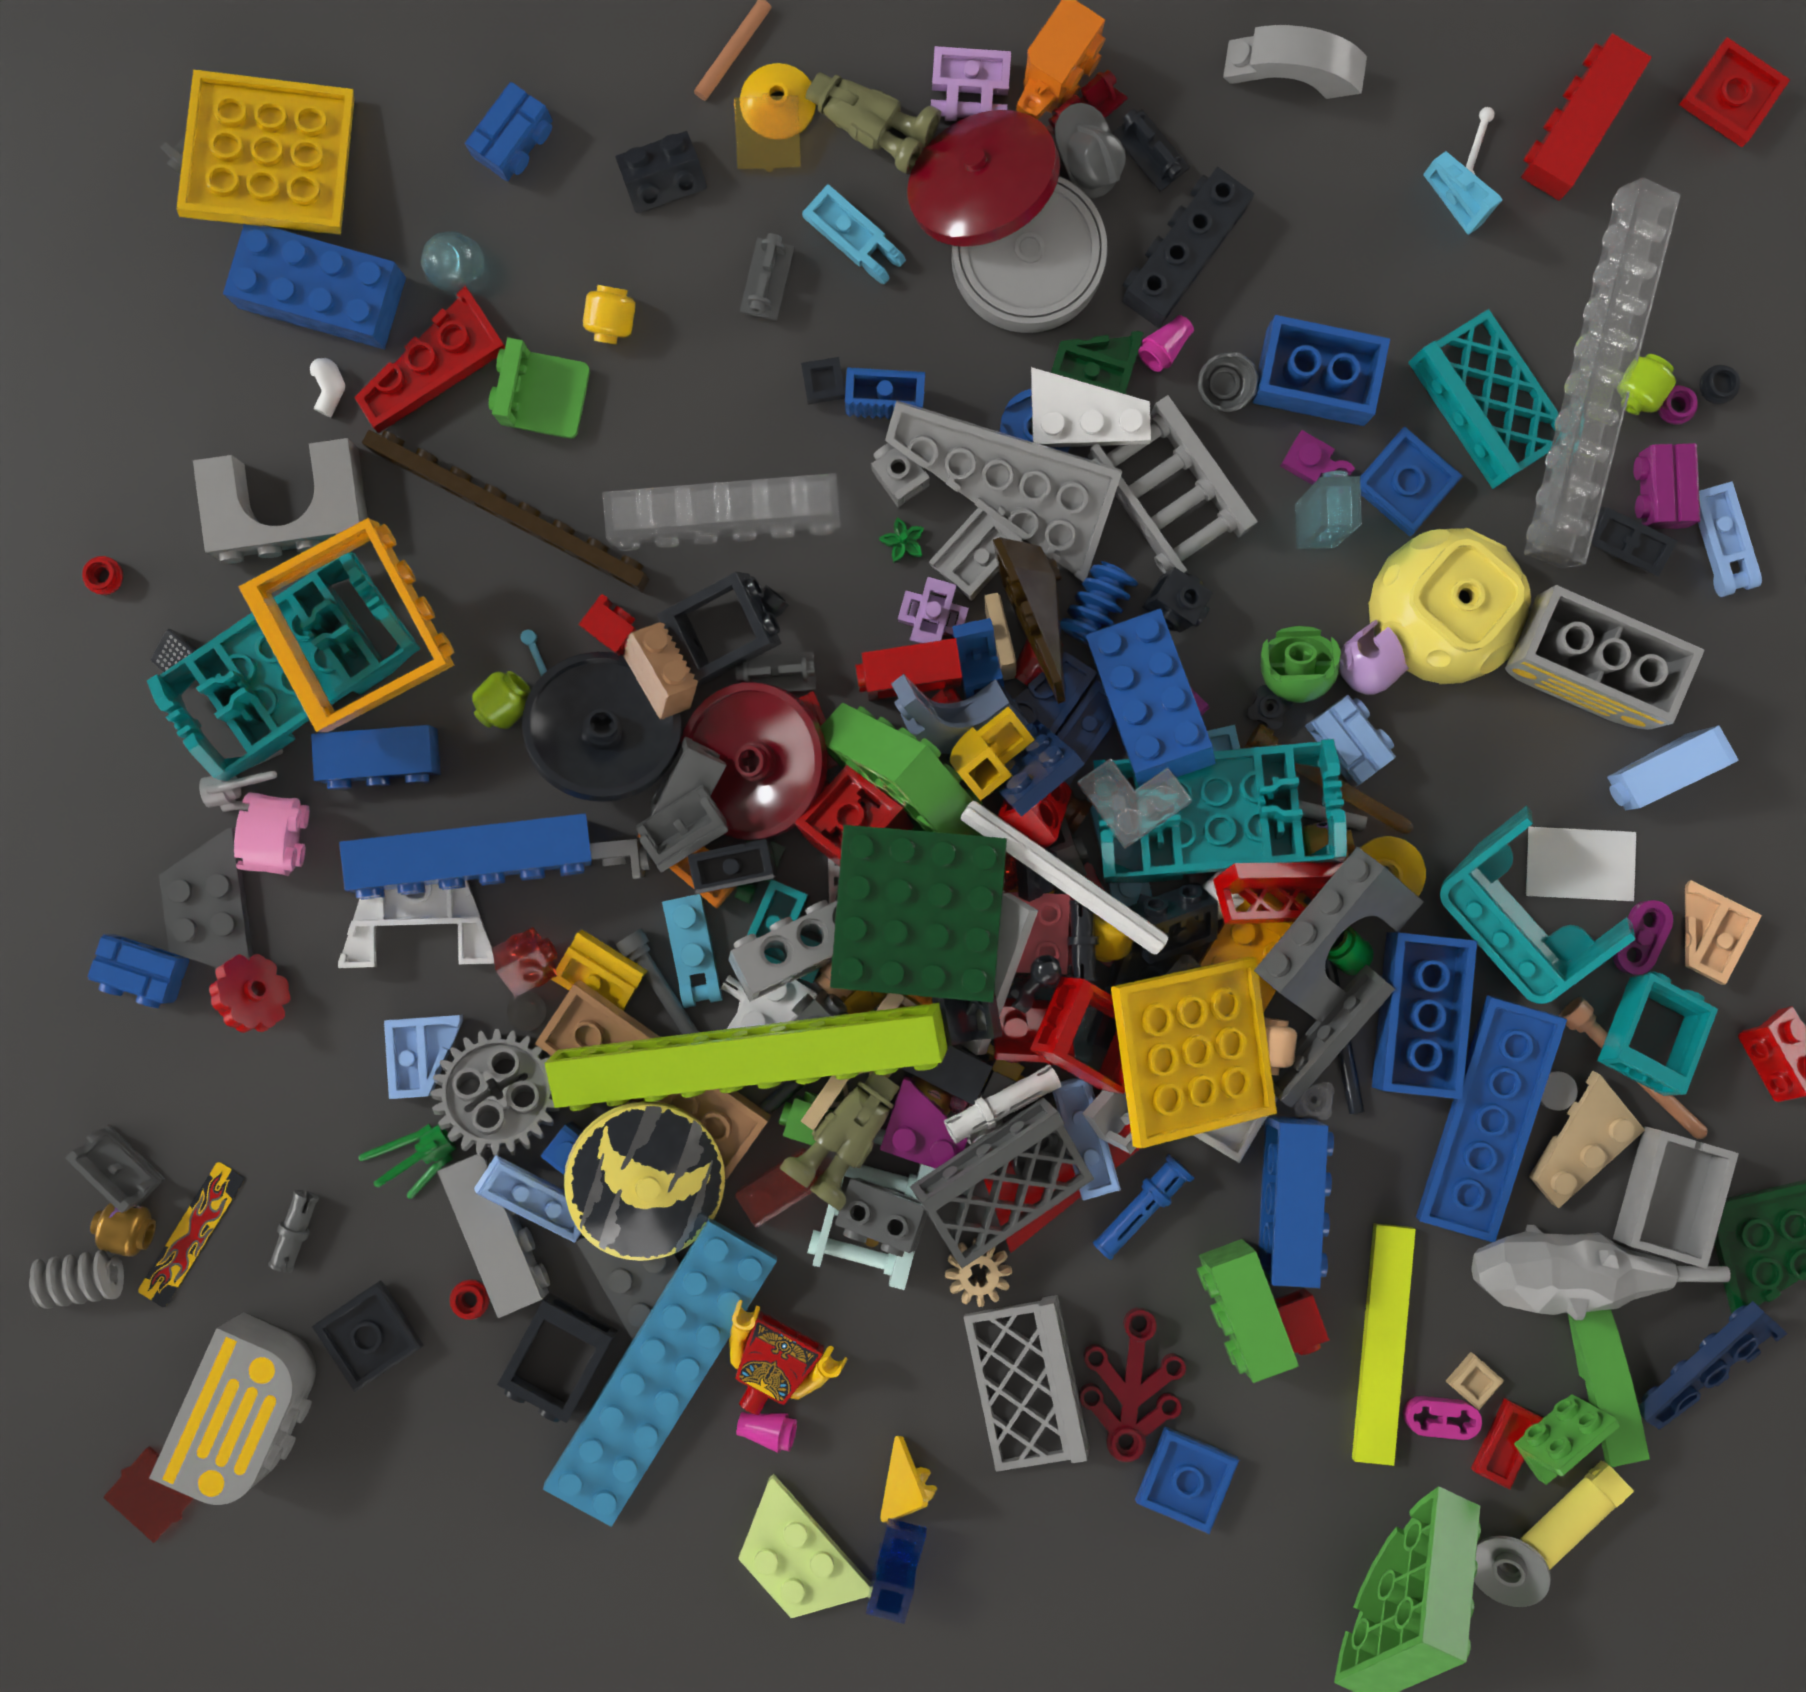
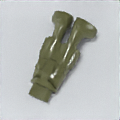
M819 72L809 86L805 96L807 100L818 105V112L825 114L838 128L848 132L855 141H858L872 151L875 149L879 150L881 147L894 157L897 169L905 174L911 173L923 148L933 140L941 119V111L934 106H927L917 117L901 112V102L896 98L885 94L883 91L871 90L856 82L843 79L837 74L831 78ZM894 128L907 136V138L903 140L887 130Z
M874 1071L865 1083L859 1081L857 1083L858 1086L846 1095L833 1112L830 1111L823 1117L822 1121L812 1132L813 1139L816 1142L810 1149L799 1157L786 1158L780 1166L782 1171L808 1188L815 1178L816 1171L829 1151H834L836 1156L826 1170L815 1180L810 1190L838 1211H841L847 1200L841 1189L842 1179L849 1166L860 1168L868 1154L872 1151L873 1140L884 1124L889 1110L894 1106L890 1101L900 1088L884 1075H876Z

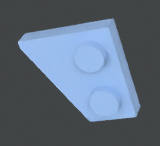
M463 1015L384 1021L389 1099L431 1095V1091L435 1089L437 1084L434 1082L433 1076L441 1074L443 1070L439 1062L447 1060L450 1048L453 1046L463 1022Z

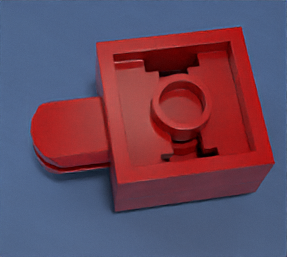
M848 765L842 769L831 783L825 780L822 793L808 810L795 821L796 826L805 839L839 867L843 825L912 830L914 828L913 823L901 805Z

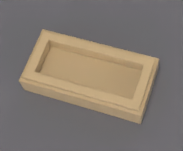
M998 593L985 595V614L987 619L991 618L994 628L996 652L1003 679H1014L1016 676V658L1001 596Z

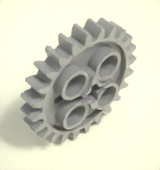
M495 1029L491 1040H487L484 1033L480 1031L478 1033V1043L473 1044L466 1037L463 1038L466 1049L461 1052L451 1047L450 1051L454 1058L453 1062L446 1060L439 1062L446 1074L433 1076L434 1082L442 1086L440 1089L431 1091L433 1099L442 1101L432 1107L435 1115H445L438 1122L441 1130L453 1126L448 1134L449 1140L453 1142L462 1136V1150L467 1151L474 1143L476 1144L477 1155L482 1157L487 1147H491L494 1157L495 1155H500L501 1147H507L509 1153L512 1156L515 1155V1144L521 1142L527 1149L531 1148L528 1137L533 1134L537 1138L542 1139L544 1136L539 1126L541 1124L553 1126L554 1124L553 1119L547 1112L560 1110V1107L554 1108L553 1100H551L552 1095L544 1064L550 1057L540 1060L544 1050L538 1046L530 1050L531 1038L529 1036H526L518 1043L516 1032L513 1030L506 1040L502 1039L499 1029ZM509 1059L515 1063L510 1073L498 1074L494 1071L496 1063L500 1060ZM523 1074L528 1075L526 1080L514 1083L518 1080L519 1076ZM475 1079L480 1082L478 1090L473 1094L465 1095L459 1092V1087L465 1080ZM495 1086L503 1092L504 1097L499 1100L495 1096H491L490 1089ZM523 1091L530 1092L535 1096L533 1103L527 1107H518L513 1103L515 1096ZM478 1104L473 1111H465L469 1105ZM486 1112H495L500 1116V1119L494 1127L483 1128L478 1124L480 1117Z

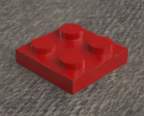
M1726 37L1681 100L1679 106L1740 147H1743L1755 133L1791 79Z

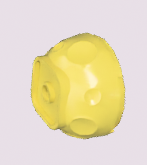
M1467 527L1464 529L1430 530L1412 538L1387 558L1373 583L1371 598L1368 602L1370 623L1375 620L1378 622L1374 627L1376 636L1387 627L1391 628L1402 646L1405 664L1409 667L1408 672L1422 680L1439 683V685L1464 683L1496 670L1511 656L1528 618L1531 593L1526 576L1511 553L1508 552L1506 546ZM1460 591H1466L1469 594V603L1461 602L1459 599Z

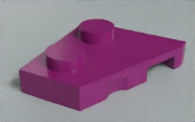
M904 1075L880 1147L881 1151L936 1169L963 1151L968 1137L956 1144L944 1124V1120L948 1119L944 1114V1110L933 1099L930 1100L915 1085V1081Z

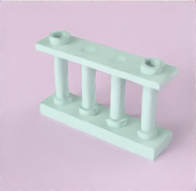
M880 1129L873 1140L875 1144H882L886 1130ZM920 1164L917 1175L909 1174V1177L862 1165L860 1168L849 1166L844 1176L852 1179L861 1178L882 1187L904 1192V1195L917 1199L910 1186L935 1169ZM828 1204L821 1232L813 1230L807 1253L815 1255L812 1265L820 1267L823 1254L836 1256L884 1269L883 1274L890 1275L889 1286L905 1290L914 1252H904L903 1257L828 1238L834 1215L838 1216L839 1213L837 1209Z

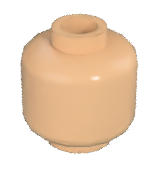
M1264 1017L1272 1075H1279L1280 1068H1288L1294 1064L1297 1032L1293 1028L1288 1027L1289 1021Z

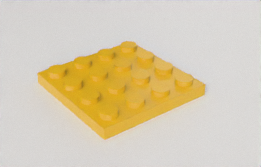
M193 69L176 208L179 217L341 235L355 100L353 89Z
M1244 957L1111 987L1134 1147L1142 1149L1277 1114L1259 975L1254 971L1257 967L1256 958Z

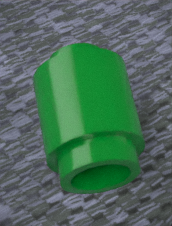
M1349 926L1336 939L1328 953L1327 959L1344 974L1357 975L1366 964L1370 966L1374 952L1372 946Z

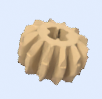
M973 1238V1245L975 1244L977 1238ZM963 1242L958 1244L961 1253L968 1249ZM993 1247L963 1269L959 1266L954 1256L950 1254L948 1262L957 1267L945 1271L947 1279L956 1280L950 1286L951 1293L956 1294L965 1289L961 1298L962 1303L968 1304L972 1296L976 1295L978 1307L984 1306L983 1295L989 1294L992 1301H999L995 1287L1008 1290L1010 1287L1009 1283L1001 1277L1012 1274L1011 1266L1000 1265L1008 1257L1005 1251H1000L993 1255L995 1247ZM979 1264L980 1269L983 1265L987 1266L984 1279L978 1280L977 1276H975L974 1280L970 1278L973 1265Z

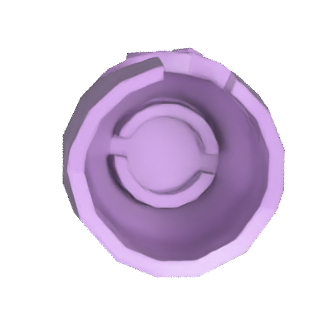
M1377 620L1360 630L1341 648L1340 675L1353 690L1365 695H1375L1386 690L1409 669L1405 664L1402 646L1391 628L1387 627L1374 637V627L1378 624Z

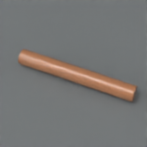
M758 0L697 85L694 93L704 101L708 99L772 7L766 0Z

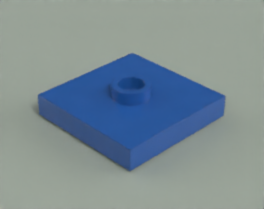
M1404 426L1353 484L1352 488L1410 537L1463 476Z
M1165 1426L1135 1501L1139 1505L1210 1534L1239 1459L1237 1456Z

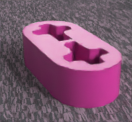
M1416 1396L1408 1400L1403 1409V1419L1407 1426L1416 1434L1422 1436L1468 1440L1475 1437L1480 1432L1482 1426V1417L1479 1411L1467 1401L1459 1399ZM1422 1407H1425L1430 1414L1437 1415L1438 1417L1437 1419L1426 1418L1423 1421V1425H1420V1422L1414 1418V1414L1421 1413ZM1464 1410V1413L1471 1419L1470 1422L1463 1423L1462 1429L1455 1422L1447 1420V1417H1460L1461 1412Z

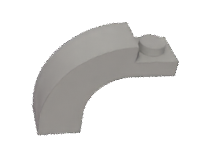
M1293 25L1255 27L1254 36L1229 40L1223 78L1230 84L1264 78H1290L1313 86L1326 99L1362 93L1367 56L1350 41L1327 31Z

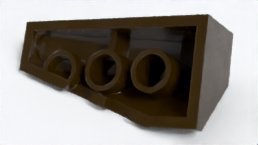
M1002 537L993 539L1004 591L1057 703L1065 702L1060 607L1056 583L1061 580V574L1054 558L1047 560L1041 546Z

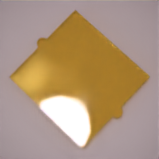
M763 93L762 97L734 98L738 169L765 168L767 172H772L774 168L801 167L798 96H770L768 93Z

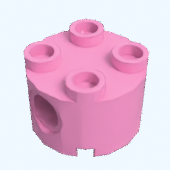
M249 792L242 802L250 804L248 811L239 810L237 818L234 857L243 858V861H238L236 867L239 870L261 871L289 876L294 871L295 866L302 867L304 863L305 844H300L299 838L301 828L306 829L309 822V806L301 805L300 800L297 798H278Z

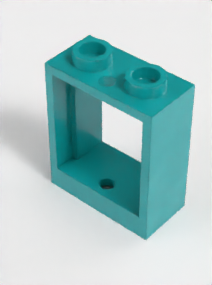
M1648 972V974L1629 978L1597 1061L1663 1096L1684 1095L1689 1088L1718 1009L1704 1002L1705 998L1701 994L1691 990H1682L1672 985V980L1669 977L1657 972ZM1647 998L1684 1016L1666 1066L1629 1047Z

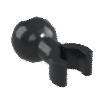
M1041 955L1037 957L1031 964V975L1024 983L1017 982L1010 987L1008 995L1016 999L1012 1003V1007L1023 1013L1028 1012L1035 1001V993L1042 986H1051L1058 982L1062 972L1060 963L1054 956Z

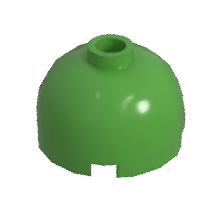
M1306 626L1283 628L1276 632V638L1270 640L1269 643L1267 639L1263 643L1260 666L1265 684L1277 697L1299 703L1314 701L1325 695L1336 682L1341 650L1333 637H1331L1330 642L1327 638L1321 636V630Z

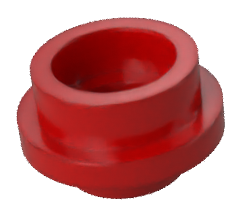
M97 556L84 565L82 571L83 582L90 591L99 595H109L121 586L123 570L114 559L107 556ZM108 570L109 578L106 582L101 583L99 579L101 572Z
M473 1279L464 1280L457 1284L451 1292V1309L462 1319H476L483 1315L489 1307V1295L484 1284L480 1281ZM467 1292H472L476 1295V1305H469L465 1302L464 1297Z

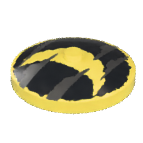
M641 1101L629 1103L611 1109L599 1116L585 1128L576 1140L568 1156L564 1173V1191L568 1210L582 1235L598 1249L610 1255L637 1261L654 1260L670 1256L692 1244L697 1239L708 1219L713 1220L715 1218L725 1187L724 1164L712 1135L690 1113L662 1102Z

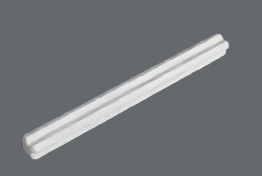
M977 801L970 802L961 815V820L983 836L1007 838V853L1152 954H1158L1164 948L1168 936L1163 931Z

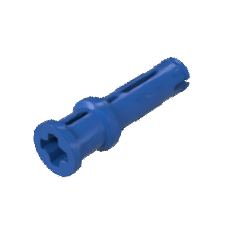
M1171 1154L1165 1157L1166 1163L1151 1179L1145 1178L1142 1181L1141 1187L1143 1190L1109 1227L1092 1242L1109 1260L1114 1258L1113 1256L1160 1206L1165 1208L1172 1203L1171 1197L1186 1181L1192 1182L1195 1179Z

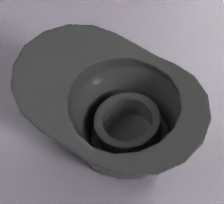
M1083 103L1068 106L1060 113L1055 124L1054 137L1057 149L1071 183L1081 189L1089 198L1104 196L1120 180V175L1126 161L1125 149L1121 141L1111 133L1101 112L1093 106Z

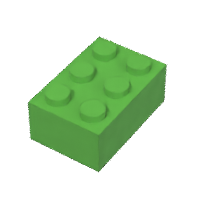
M1243 1239L1200 1254L1199 1258L1202 1266L1196 1268L1204 1290H1208L1210 1297L1215 1298L1216 1303L1210 1305L1218 1327L1222 1328L1225 1336L1230 1338L1229 1341L1224 1342L1232 1365H1236L1239 1374L1246 1373L1251 1381L1256 1383L1299 1367L1256 1251Z

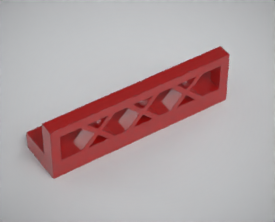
M1344 862L1234 863L1213 879L1224 923L1295 922L1305 910V907L1295 900L1298 893H1304L1313 900ZM1266 893H1271L1283 903L1280 911H1275L1263 901ZM1231 894H1239L1250 904L1247 912H1236Z

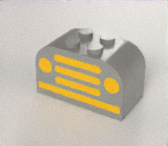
M1555 585L1536 595L1524 628L1505 670L1520 682L1599 717L1624 726L1649 730L1674 723L1705 650Z
M244 1312L217 1327L149 1479L211 1505L228 1504L246 1494L276 1467L280 1459H286L296 1439L291 1436L296 1422L302 1423L311 1407L312 1401L307 1398L315 1381L316 1363L308 1345L296 1335Z

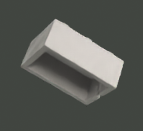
M1644 1126L1645 1131L1640 1138L1613 1239L1637 1249L1707 1269L1739 1153Z

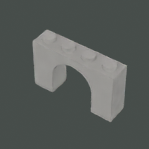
M348 438L309 443L314 478L313 499L306 512L300 518L282 526L261 524L254 516L249 502L244 463L232 455L193 460L205 553L220 560V563L232 564L244 561V556L258 554L260 558H274L281 556L282 550L297 549V552H304L367 519L358 447Z

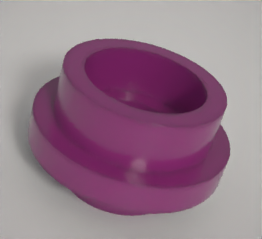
M1675 385L1658 410L1660 417L1673 425L1689 421L1697 410L1696 394L1690 388ZM1672 400L1680 404V412H1676L1672 408Z

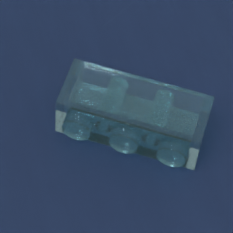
M1346 471L1323 473V477H1319L1295 503L1297 549L1336 548L1362 525L1360 476L1348 477Z

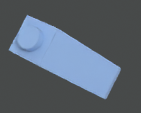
M1718 725L1687 733L1607 776L1611 783L1609 789L1615 802L1623 806L1625 810L1642 808L1739 760L1721 727Z

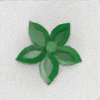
M897 517L894 522V533H887L881 536L879 541L887 546H894L892 549L894 563L901 560L905 552L912 557H922L921 547L917 541L921 538L924 527L912 526L907 530L905 523Z

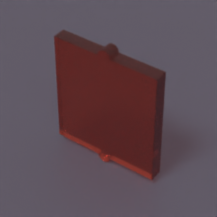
M149 1446L130 1467H125L121 1470L122 1476L103 1498L155 1543L173 1522H178L182 1519L181 1513L194 1498L149 1479L159 1457V1454Z

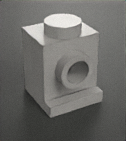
M889 443L874 453L873 456L876 461L871 463L872 472L898 508L929 487L930 477L926 471L924 472L920 465ZM900 462L904 464L906 469L901 474H895L892 472L891 466Z

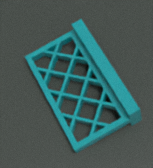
M1489 309L1438 341L1428 344L1408 362L1492 489L1574 436ZM1480 324L1484 325L1491 336L1490 346L1472 342L1475 327ZM1465 334V339L1459 338ZM1447 345L1462 348L1460 365L1449 362L1441 349ZM1471 351L1488 355L1486 371L1468 367ZM1496 358L1509 362L1512 367L1511 378L1494 374ZM1467 376L1484 380L1482 397L1469 392L1465 386ZM1492 383L1509 387L1507 403L1490 399ZM1518 389L1529 392L1534 400L1532 410L1515 405ZM1488 408L1505 412L1503 429L1492 426L1487 418ZM1513 415L1531 419L1528 435L1511 431ZM1539 421L1549 423L1558 435V438L1553 441L1537 438ZM1510 440L1527 444L1525 459L1519 463L1516 462L1508 450ZM1535 446L1541 448V449L1537 450L1536 452H1534Z

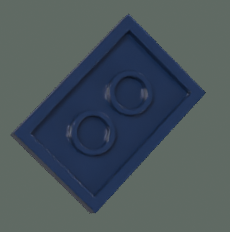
M1038 720L1025 726L1035 740L1004 764L1012 776L995 789L1021 817L1084 765V762L1074 750Z

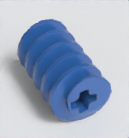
M1101 561L1102 565H1093L1091 567L1090 573L1094 579L1086 578L1083 581V588L1087 592L1076 593L1075 600L1080 606L1070 605L1068 607L1067 613L1072 619L1063 618L1060 621L1061 629L1066 634L1086 646H1089L1086 638L1087 634L1101 630L1102 625L1108 627L1115 625L1108 614L1109 612L1117 614L1123 612L1116 603L1117 598L1127 601L1131 598L1123 589L1124 586L1137 587L1139 584L1121 568Z

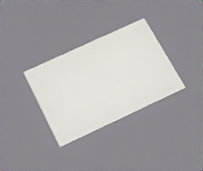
M1528 827L1526 896L1634 901L1636 832Z

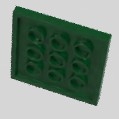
M843 825L830 988L993 1003L1007 838Z

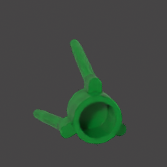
M427 1124L417 1132L360 1154L358 1159L366 1161L419 1140L420 1142L414 1145L416 1153L374 1181L375 1187H381L421 1159L426 1164L434 1161L433 1165L407 1193L408 1199H412L433 1178L437 1171L453 1160V1156L450 1153L455 1151L457 1147L454 1141L451 1142L449 1140V1133L446 1129L441 1130L439 1124L435 1127Z

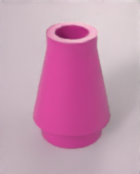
M1178 315L1173 321L1144 338L1142 346L1138 350L1143 363L1156 372H1160L1163 368H1169L1188 337L1194 332L1192 323L1186 317Z
M741 1412L736 1435L745 1437L776 1453H780L781 1450L790 1452L796 1435L797 1420L789 1418L788 1413H760V1415Z

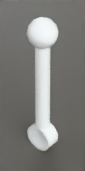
M1485 107L1479 113L1481 122L1466 164V168L1474 175L1473 167L1488 122L1494 118V110L1491 107Z

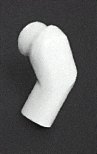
M317 358L311 363L310 372L312 376H315L322 392L313 409L331 418L345 390V382L337 365L332 360Z

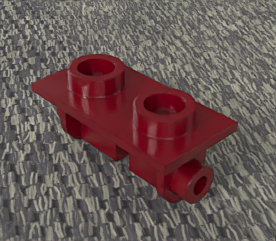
M1109 70L1104 73L1098 72L1090 82L1081 88L1083 95L1081 99L1074 94L1059 108H1055L1052 111V117L1048 119L1050 125L1046 127L1050 134L1055 135V124L1059 115L1070 105L1077 103L1091 105L1101 112L1105 119L1128 100L1126 95L1113 87L1117 83L1114 74Z

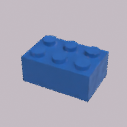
M1275 315L1266 329L1258 368L1259 382L1257 393L1252 398L1251 403L1365 426L1376 413L1390 338Z

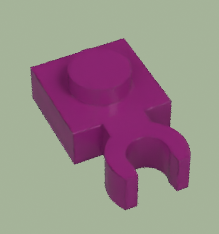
M1303 430L1299 432L1280 464V467L1311 485L1317 481L1318 477L1323 478L1326 487L1336 493H1340L1345 485L1335 479V472L1341 471L1350 476L1355 469L1347 461L1339 460L1335 462L1331 460L1330 457L1335 449Z

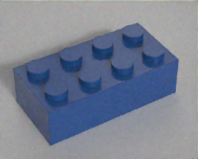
M244 224L223 295L238 309L385 350L406 276L394 261L269 226Z
M1161 608L1087 634L1086 638L1139 789L1142 790L1216 764L1212 743Z
M1399 932L1386 933L1382 978L1394 987L1395 990L1385 1000L1384 1004L1379 1007L1372 1078L1373 1088L1388 1092L1462 1099L1477 941Z
M1267 1116L1265 1120L1258 1258L1267 1281L1274 1286L1320 1288L1321 1277H1326L1328 1259L1327 1254L1322 1253L1323 1237H1328L1330 1219L1329 1214L1324 1212L1325 1196L1329 1197L1331 1194L1332 1178L1330 1172H1326L1327 1156H1332L1334 1137L1332 1132H1328V1125L1313 1118Z

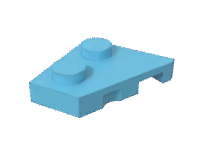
M1447 151L1435 158L1423 174L1467 235L1481 227L1503 200L1499 194Z

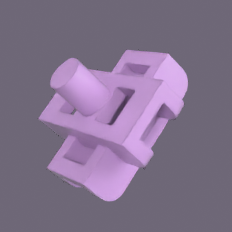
M927 577L923 595L905 591L898 622L914 626L910 642L927 643L940 641L943 635L953 637L952 626L955 625L956 618V625L965 623L969 608L952 603L957 585ZM933 592L947 597L945 599L942 597L931 595L930 593ZM911 602H912V606H911V609H910V613H909V615H908V611H909V608H910V604H911Z

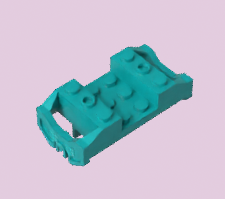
M352 551L314 570L274 597L331 705L352 691L359 695L363 694L392 674L411 655L421 649L375 586L356 554ZM349 579L375 619L380 620L398 643L392 655L384 660L382 659L332 585ZM253 613L235 623L162 674H156L147 680L155 703L161 711L169 714L166 716V719L174 723L177 735L185 738L183 744L213 778L225 782L237 774L265 761L294 741L296 738L292 732L310 720ZM195 680L200 684L196 687L198 692L206 695L216 708L217 712L214 713L216 718L227 723L247 754L242 757L225 759L208 741L200 729L202 725L198 719L192 718L181 696Z
M1324 739L1321 742L1214 751L1216 764L1142 790L1138 787L1129 759L1114 761L1094 760L1104 884L1182 880L1183 874L1225 871L1234 863L1344 862L1347 857L1346 814L1341 809L1344 805V799H1342V791L1340 790L1342 781H1338L1341 771L1334 739ZM1295 764L1320 768L1322 776V806H1325L1328 821V845L1309 856L1304 854L1301 826L1303 811L1299 808L1297 790L1299 777H1296ZM1131 777L1134 779L1142 870L1136 871L1115 863L1113 839L1117 838L1113 793L1108 790L1109 786Z

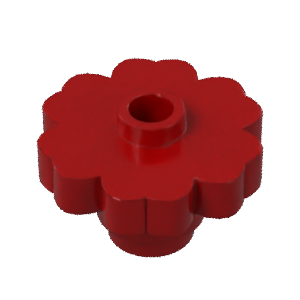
M238 954L216 968L215 974L218 980L209 986V992L212 997L211 1004L223 1016L224 1023L227 1026L235 1028L241 1033H246L253 1028L258 1032H264L285 1017V1011L282 1006L291 1000L288 981L285 977L276 975L277 967L273 961L265 959L260 954H254L249 958Z

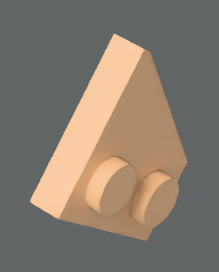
M1692 880L1688 881L1685 885V967L1721 985H1725L1762 915Z

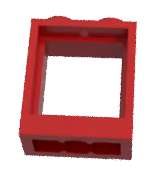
M956 638L861 653L863 663L855 664L859 692H867L869 701L898 697L891 683L903 674L922 693L938 691L942 688L960 687L962 681Z
M1061 977L1030 1050L1099 1090L1124 1094L1125 1085L1117 1030L1099 1072L1068 1055L1088 1005L1115 1020L1112 995L1085 979Z

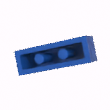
M430 725L311 734L314 781L327 784V789L329 790L352 788L351 782L366 781V786L368 787L389 786L390 779L405 778L406 784L428 783L429 776L441 775L438 729Z

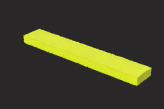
M1373 1223L1352 1459L1355 1462L1394 1466L1416 1231L1413 1227Z

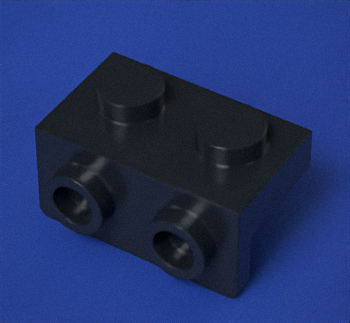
M687 131L667 135L661 140L642 147L631 148L625 153L615 156L636 213L707 188L697 154Z

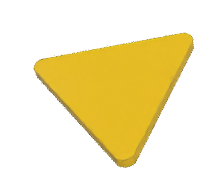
M896 1436L894 1438L880 1519L884 1523L891 1522L927 1507L928 1501H931L937 1491L936 1485L925 1484L931 1472L927 1468L915 1467L903 1436Z

